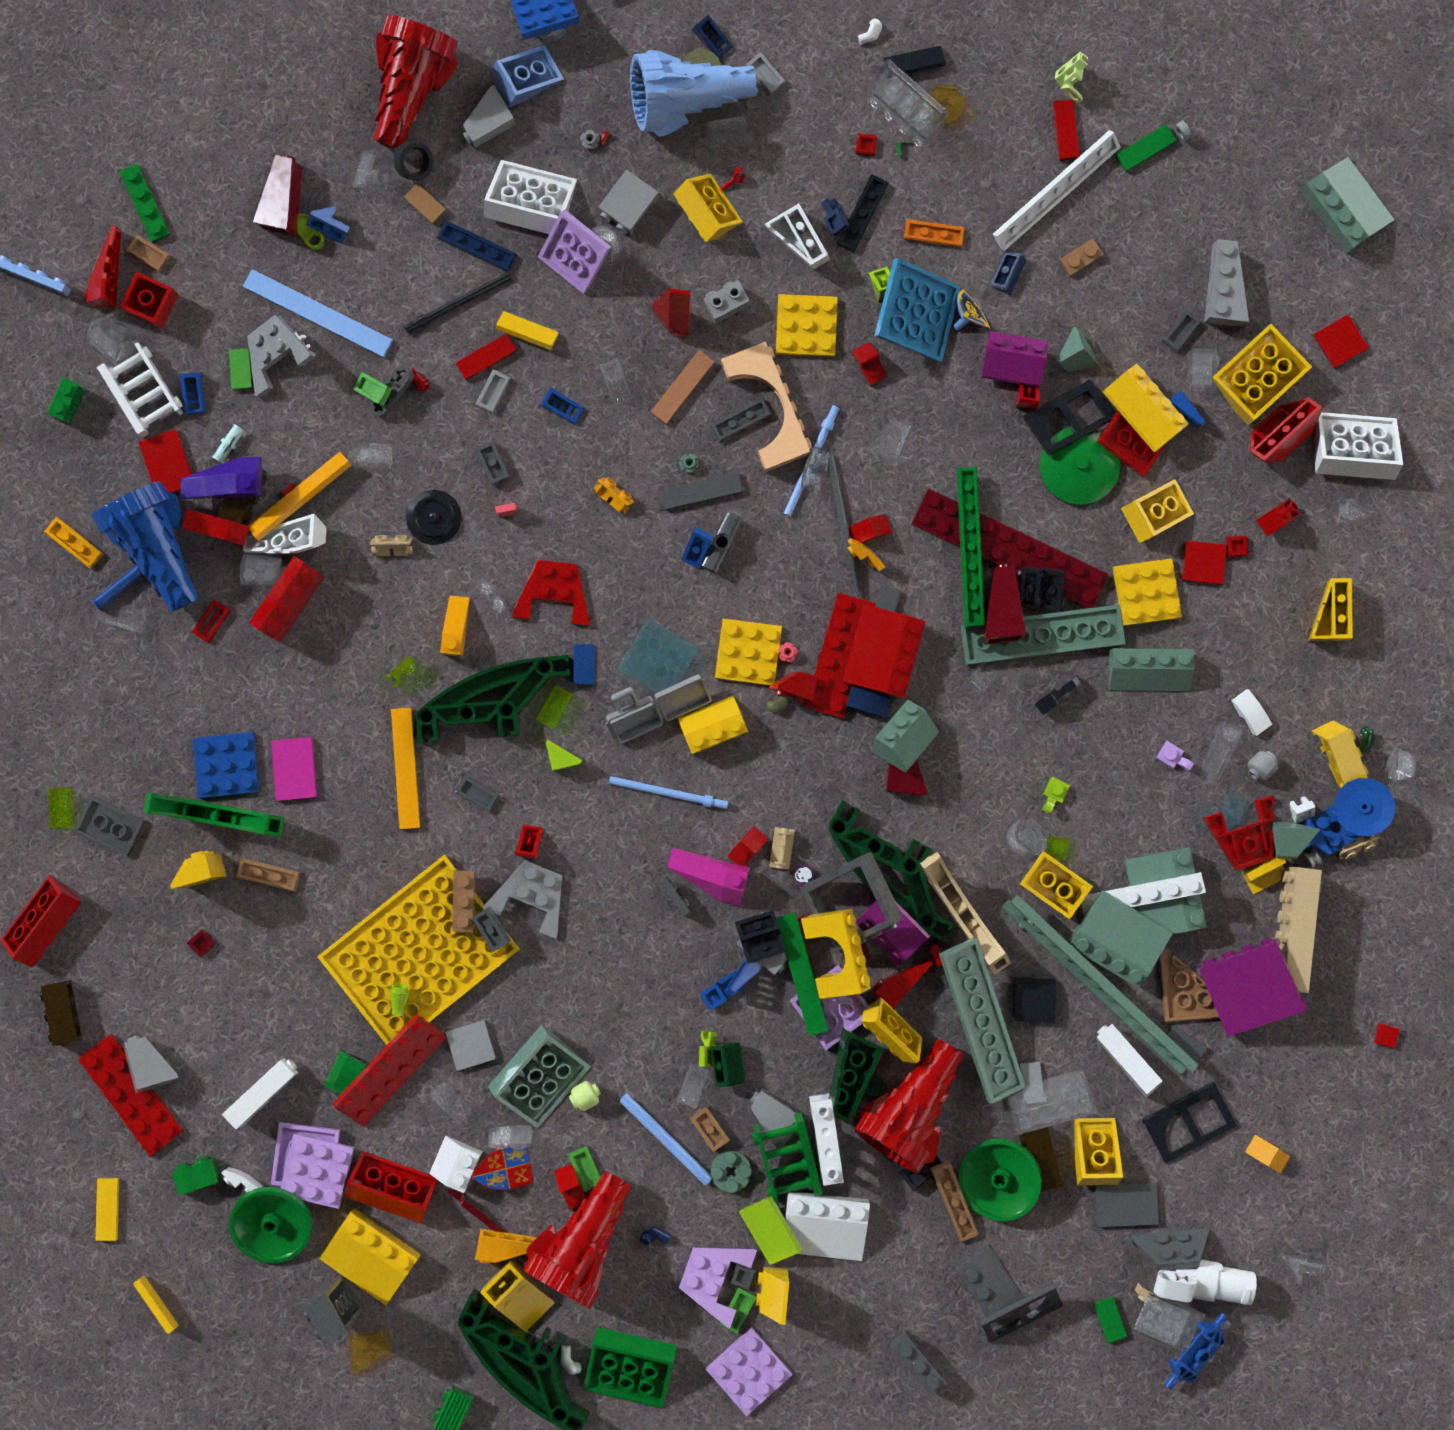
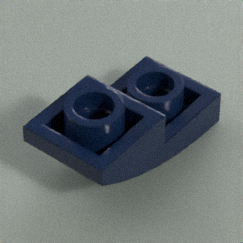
M851 687L846 706L867 712V714L887 718L892 699Z

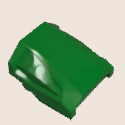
M340 1050L324 1086L341 1095L369 1064L348 1055L344 1050Z

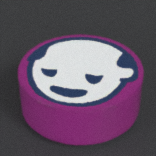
M800 865L793 872L794 880L800 885H805L813 880V871L807 865Z

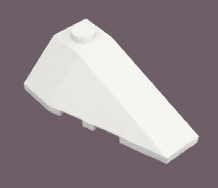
M315 514L279 524L260 541L252 533L247 534L243 551L245 553H300L326 543V526Z

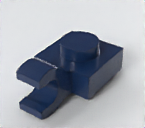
M827 198L822 202V206L827 213L824 221L831 236L837 235L849 226L842 208H838L835 198L830 201Z

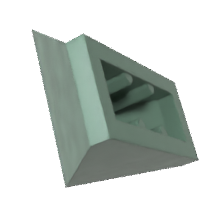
M1073 327L1056 363L1066 372L1099 367L1085 336L1076 327Z
M1272 821L1271 827L1274 833L1273 838L1277 858L1297 859L1321 829L1293 822Z

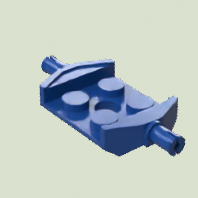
M1334 805L1305 821V826L1321 829L1305 849L1314 847L1326 856L1362 837L1346 831L1339 824L1334 813ZM1331 823H1337L1340 826L1339 833L1331 831Z
M1221 1312L1212 1323H1197V1326L1202 1330L1193 1338L1190 1346L1181 1353L1177 1362L1170 1357L1169 1363L1172 1375L1164 1383L1165 1386L1172 1390L1178 1380L1181 1382L1183 1380L1193 1382L1199 1376L1201 1370L1225 1342L1220 1327L1228 1319L1227 1316Z

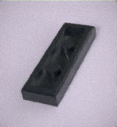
M941 46L883 58L888 78L943 67L946 64Z

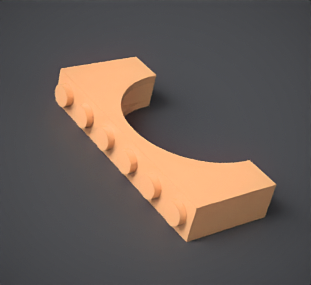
M766 342L721 359V364L728 381L736 379L760 381L769 386L782 403L784 410L783 426L777 437L768 446L758 451L765 472L810 455L812 445L809 438H805L803 435L804 425L801 419L797 420L794 401L790 402L788 386L786 382L782 383L780 378L782 376L781 369L778 364L775 365L772 359L775 357L771 346L768 347Z

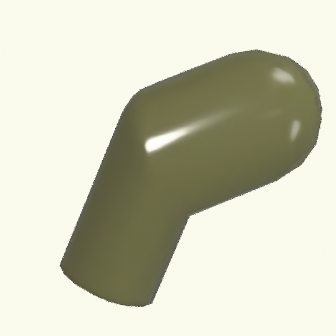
M787 695V697H780L775 701H769L766 705L767 710L772 713L784 710L788 706L790 696Z

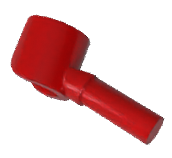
M741 167L734 170V177L720 187L722 191L734 183H743L745 181V173L742 176H737L742 172Z

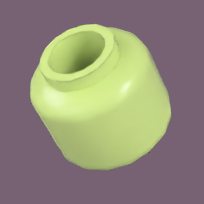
M584 1081L572 1088L569 1098L576 1110L580 1109L584 1112L599 1103L598 1096L601 1095V1092L596 1084L592 1085L589 1081Z

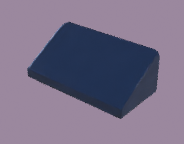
M1005 250L989 286L1011 295L1025 265V257L1022 254Z

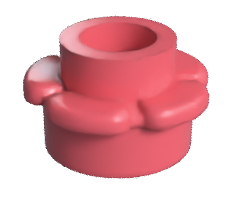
M785 643L779 647L780 660L783 662L795 660L798 651L792 643Z

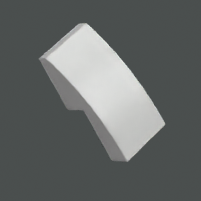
M1246 689L1231 700L1239 716L1245 719L1253 735H1259L1272 725L1266 712L1250 690Z
M228 1167L222 1172L225 1182L235 1188L241 1183L244 1185L243 1188L246 1192L263 1187L253 1177L240 1170Z

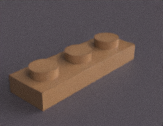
M454 870L452 932H474V921L471 917L474 916L475 871Z

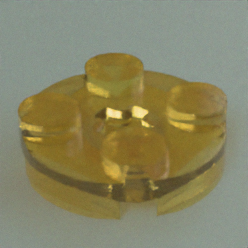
M949 84L936 86L935 89L928 93L925 100V112L928 119L944 126L957 122L965 106L963 95L961 96L958 89ZM943 101H947V104L950 105V107L942 109V107L939 104H942Z

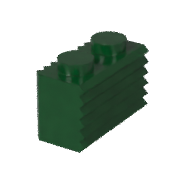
M727 1042L711 1046L715 1086L729 1087L745 1083L746 1070L743 1067V1049L740 1046V1042Z

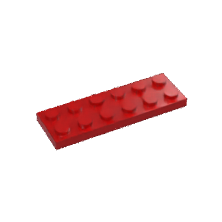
M838 592L814 676L818 677L813 700H808L805 708L844 718L851 687H853L851 684L842 682L862 607L864 604L876 607V603Z
M416 1013L332 1103L334 1108L364 1127L447 1036Z
M113 1034L107 1036L78 1058L79 1062L149 1157L184 1131L153 1088L138 1093L135 1092L125 1051Z

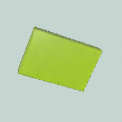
M772 1196L739 1211L770 1265L798 1254L803 1250Z

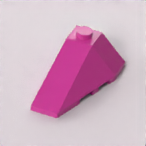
M672 848L668 868L719 901L741 907L750 867Z

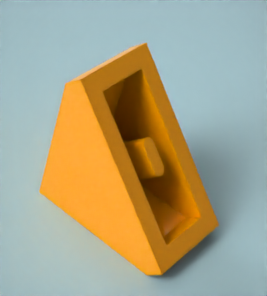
M1257 1135L1253 1137L1245 1151L1280 1174L1290 1158V1155Z

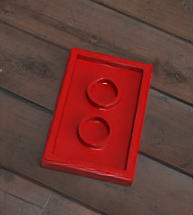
M1118 410L1097 440L1100 446L1141 477L1146 476L1166 446L1164 444L1156 452H1153Z
M174 429L138 442L151 482L160 481L167 492L170 493L181 491V478L192 475L178 431Z

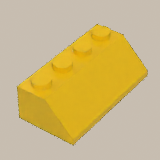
M1137 363L1102 391L1153 452H1156L1189 424Z

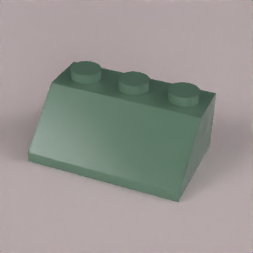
M907 700L875 737L872 753L906 773L938 735L939 731L925 709Z

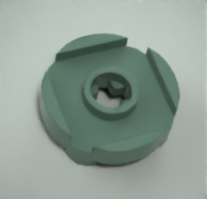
M725 1151L717 1155L711 1167V1176L714 1184L719 1189L729 1193L743 1189L751 1177V1166L747 1157L738 1151ZM734 1166L737 1175L727 1176L728 1171L726 1168Z

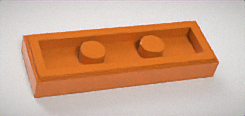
M906 219L903 240L962 248L965 227Z

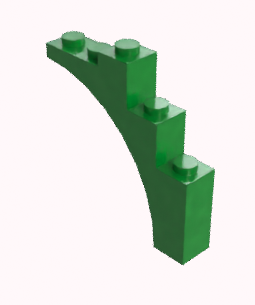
M147 792L143 813L208 823L281 837L285 818L254 810Z

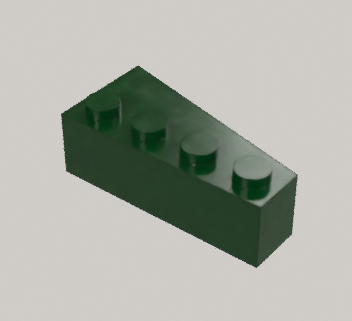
M842 1028L828 1099L832 1100L834 1117L850 1124L885 1048Z

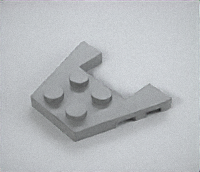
M278 315L272 316L247 336L255 396L259 398L274 389L266 370L291 351L297 364L300 366H304L316 357L312 351L308 350L306 344L298 339L290 326Z
M524 860L484 905L483 909L491 906L494 913L500 916L510 896L546 911L547 913L539 932L556 939L562 875Z

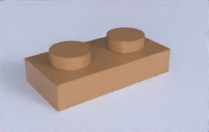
M1092 238L1062 257L1059 262L1069 277H1071L1104 254Z
M707 1106L690 1117V1120L713 1152L730 1141Z

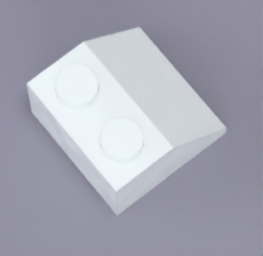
M445 1136L429 1174L444 1185L464 1193L468 1188L471 1176L477 1167L483 1151Z

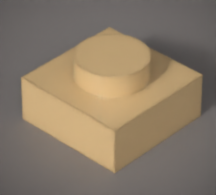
M1140 1283L1137 1284L1135 1291L1139 1295L1138 1298L1148 1304L1150 1301L1157 1304L1160 1297L1153 1290Z

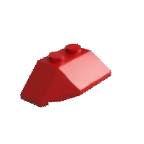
M1309 397L1280 405L1251 432L1250 453L1264 463L1283 461L1312 434L1323 411V406Z

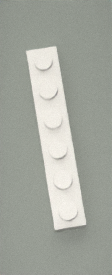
M1202 872L1107 890L1105 892L1130 907L1202 894L1206 893ZM1100 892L1088 894L1081 903L1084 915Z

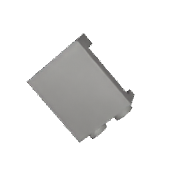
M626 169L599 205L600 217L607 223L612 221L616 224V229L621 233L626 234L627 232L632 235L636 224L651 204H655L659 199V193Z

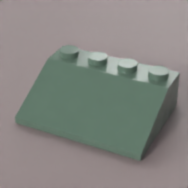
M1349 157L1316 176L1300 190L1346 254L1394 221L1392 215Z
M1190 847L1124 860L1130 886L1195 873ZM1200 894L1136 906L1137 911L1171 930L1173 934L1207 927Z
M1102 890L1071 934L1069 944L1082 955L1140 988L1152 971L1173 932Z
M541 1025L489 1084L488 1088L497 1100L533 1126L539 1128L591 1066L555 1034Z

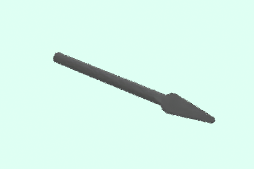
M828 455L826 458L844 548L849 560L856 595L859 597L853 555L848 550L850 544L847 540L850 539V533L834 455Z

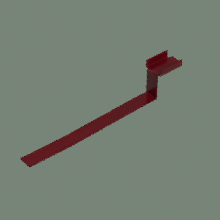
M451 1187L447 1190L451 1196L460 1201V1205L490 1229L495 1232L507 1233L467 1202L464 1193Z

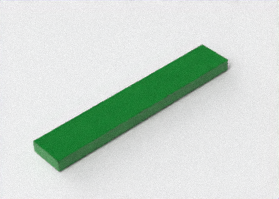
M794 912L776 917L787 951L786 956L808 1036L827 1032V1022L797 914Z

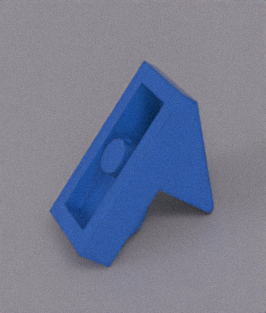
M337 207L312 211L306 226L343 243L350 227L332 218Z
M696 527L681 560L699 569L712 545L711 541L714 536Z

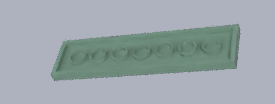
M1120 605L1023 617L1026 635L1024 640L984 645L985 627L964 628V624L960 625L965 665L1125 645Z
M973 937L939 953L987 1102L993 1104L1026 1086L978 939Z

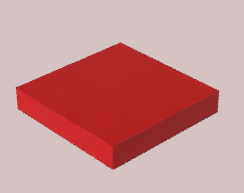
M1349 314L1313 335L1333 369L1369 348Z
M1187 540L1185 544L1182 581L1223 585L1227 545Z

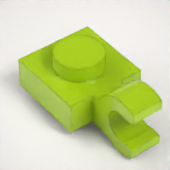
M1051 777L1042 794L1048 797L1042 811L1049 814L1052 812L1055 802L1061 804L1070 785Z
M701 1031V1040L704 1046H699L700 1067H714L712 1065L710 1047L716 1045L717 1032Z

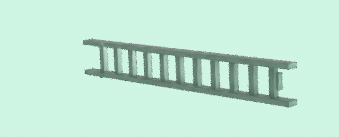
M1017 895L1012 902L1008 900L1001 907L1019 924L1018 928L1020 930H1026L1179 1075L1185 1069L1193 1073L1198 1064L1025 901Z

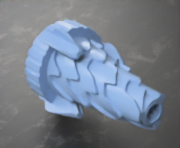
M655 50L634 54L632 57L630 69L631 97L637 125L641 131H653L659 137L670 134L688 124L685 114L701 113L702 109L718 108L722 104L736 103L738 99L755 97L758 93L753 66L731 67L727 65L711 66V63L690 64V61L681 62L679 58Z

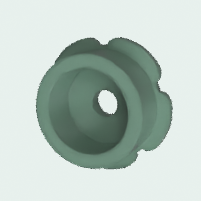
M685 454L680 459V468L687 473H693L699 467V461L694 454Z

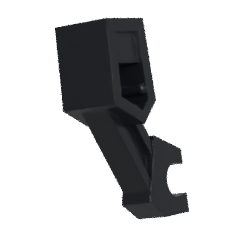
M1077 675L1058 691L1053 689L1035 703L1036 707L1042 715L1046 714L1064 700L1062 696L1078 686L1082 679Z

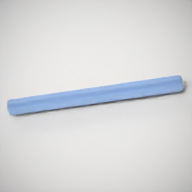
M625 1094L620 1099V1103L704 1185H707L712 1180V1176L629 1094Z

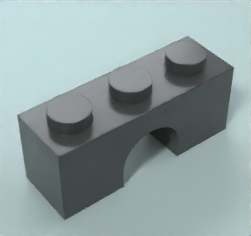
M905 1330L889 1343L891 1350L931 1397L947 1384L945 1377L925 1357L918 1345Z

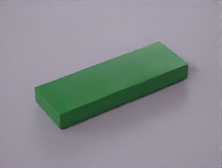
M1167 124L1120 151L1115 157L1124 171L1127 172L1172 145L1177 140Z

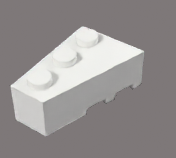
M799 203L765 223L766 228L813 270L830 260Z

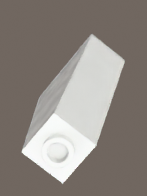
M1113 1024L1109 1027L1105 1025L1097 1032L1099 1034L1097 1040L1146 1098L1162 1085L1160 1077Z
M281 1059L231 1105L222 1116L235 1129L245 1125L298 1073L295 1070L297 1068L296 1064L290 1059Z

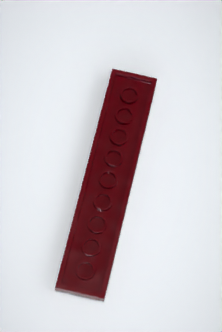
M928 488L911 525L960 548L958 502ZM979 512L982 559L996 566L1003 564L1015 566L1016 575L1020 577L1023 567L1065 570L1063 597L1087 609L1094 607L1109 575L1108 573Z

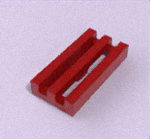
M213 599L192 630V633L205 642L210 643L231 610ZM218 606V609L216 610V612L214 613V615L212 616V618L210 619L202 633H199V629L202 627V625L204 624V622L206 621L214 607ZM224 610L223 614L221 615L217 623L214 625L208 636L205 637L206 633L208 632V630L210 629V627L212 626L220 612Z

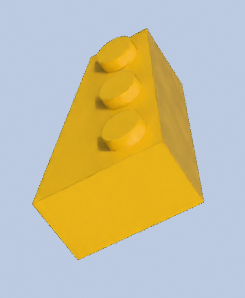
M1331 721L1312 730L1313 735H1317L1323 744L1320 749L1322 753L1326 752L1330 762L1328 765L1340 788L1352 780L1368 778V770L1361 761L1362 753L1355 745V734L1350 728Z

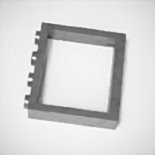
M872 852L862 855L800 887L812 913H826L828 911L817 889L861 867L886 921L859 933L861 944L867 942L866 937L870 936L873 939L882 934V929L886 928L888 932L897 927V922L903 920L902 914ZM824 936L831 953L838 950L841 954L844 953L836 940Z

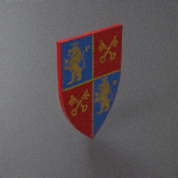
M527 1143L501 1148L490 1153L478 1164L471 1177L481 1185L496 1190H507L534 1183Z

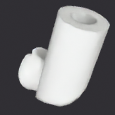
M878 19L870 21L867 33L858 35L860 45L878 39L882 30V23Z
M561 1346V1366L570 1375H575L581 1372V1364L571 1359V1346Z

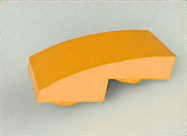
M852 538L847 540L850 544L848 550L854 558L858 556L860 560H863L867 557L866 561L872 569L876 567L878 571L885 568L880 558L866 545Z

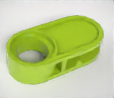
M299 214L298 234L311 250L321 249L325 243L323 235L306 226L309 218L308 215ZM312 236L320 237V242L317 245L310 244Z

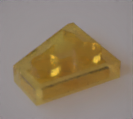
M390 1329L348 1334L352 1375L357 1374L392 1350Z

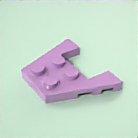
M693 1247L679 1288L727 1328H730L736 1309L717 1303L730 1261L751 1268L757 1250Z

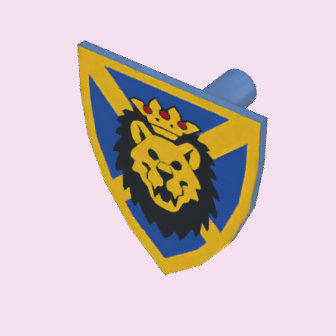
M962 289L957 295V309L961 318L954 324V328L959 331L970 321L990 329L981 309L969 294Z

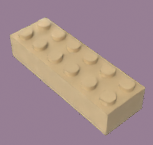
M1286 867V870L1282 873V882H1285L1284 891L1281 890L1279 898L1280 902H1282V911H1279L1277 916L1280 930L1276 932L1275 939H1280L1278 944L1298 991L1309 993L1322 870Z

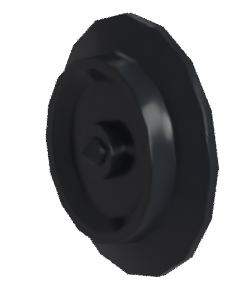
M428 490L415 496L409 504L406 513L407 527L412 536L421 543L429 545L443 544L452 539L458 532L462 521L461 508L456 499L447 492L440 490Z

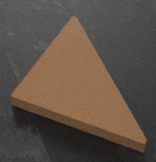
M1164 948L1158 958L1164 1022L1220 1018L1204 980L1174 954Z

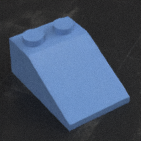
M545 45L497 60L489 73L508 108L520 104L564 80Z

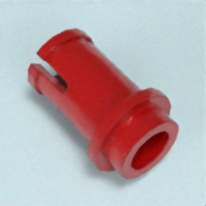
M411 368L414 375L411 383L417 387L416 390L418 392L424 393L430 387L429 380L427 378L424 379L414 368Z

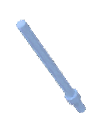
M832 405L827 419L823 420L822 430L783 513L789 517L792 515L828 433L832 431L835 425L834 420L839 408Z
M612 776L609 781L611 785L703 804L704 807L708 808L713 806L727 809L728 801L714 799L710 795L700 796Z

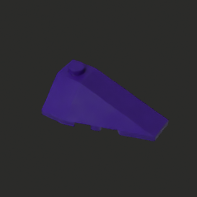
M240 457L181 478V499L262 497V457Z

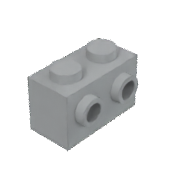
M739 280L727 282L721 290L717 292L713 290L707 293L703 299L704 305L715 324L750 306V300Z

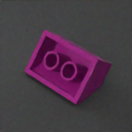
M990 331L985 345L981 378L1040 388L1049 341Z
M877 900L856 920V924L862 931L886 921ZM896 902L903 920L897 922V927L888 932L886 928L882 929V934L872 940L892 961L899 965L918 949L930 935Z

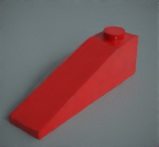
M114 225L110 229L89 279L88 289L85 290V300L91 307L116 308L122 231Z

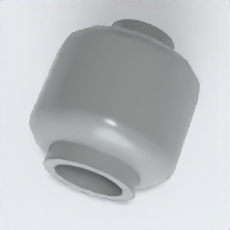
M1269 751L1258 752L1248 761L1249 775L1255 780H1268L1278 770V759Z

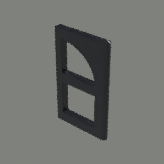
M1088 380L1023 415V419L1049 456L1109 423L1114 413L1093 382ZM1088 393L1104 417L1082 428L1067 406V403ZM1058 409L1074 433L1052 445L1047 433V422L1049 416Z
M1214 1082L1142 1119L1164 1163L1237 1126ZM1212 1096L1226 1124L1201 1136L1187 1108ZM1179 1112L1194 1141L1169 1153L1165 1139L1166 1129L1172 1117Z
M1052 1283L979 1320L988 1338V1342L992 1343L1061 1308L1063 1303ZM1046 1296L1044 1301L1035 1310L1026 1314L1024 1307ZM1014 1312L1017 1313L1019 1319L993 1331L990 1324Z

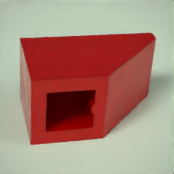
M1289 498L1256 521L1265 535L1269 536L1297 518L1301 513L1297 504Z
M801 671L791 672L771 684L769 690L776 691L775 695L787 697L788 695L793 697V701L804 703L805 701L813 700L818 677Z

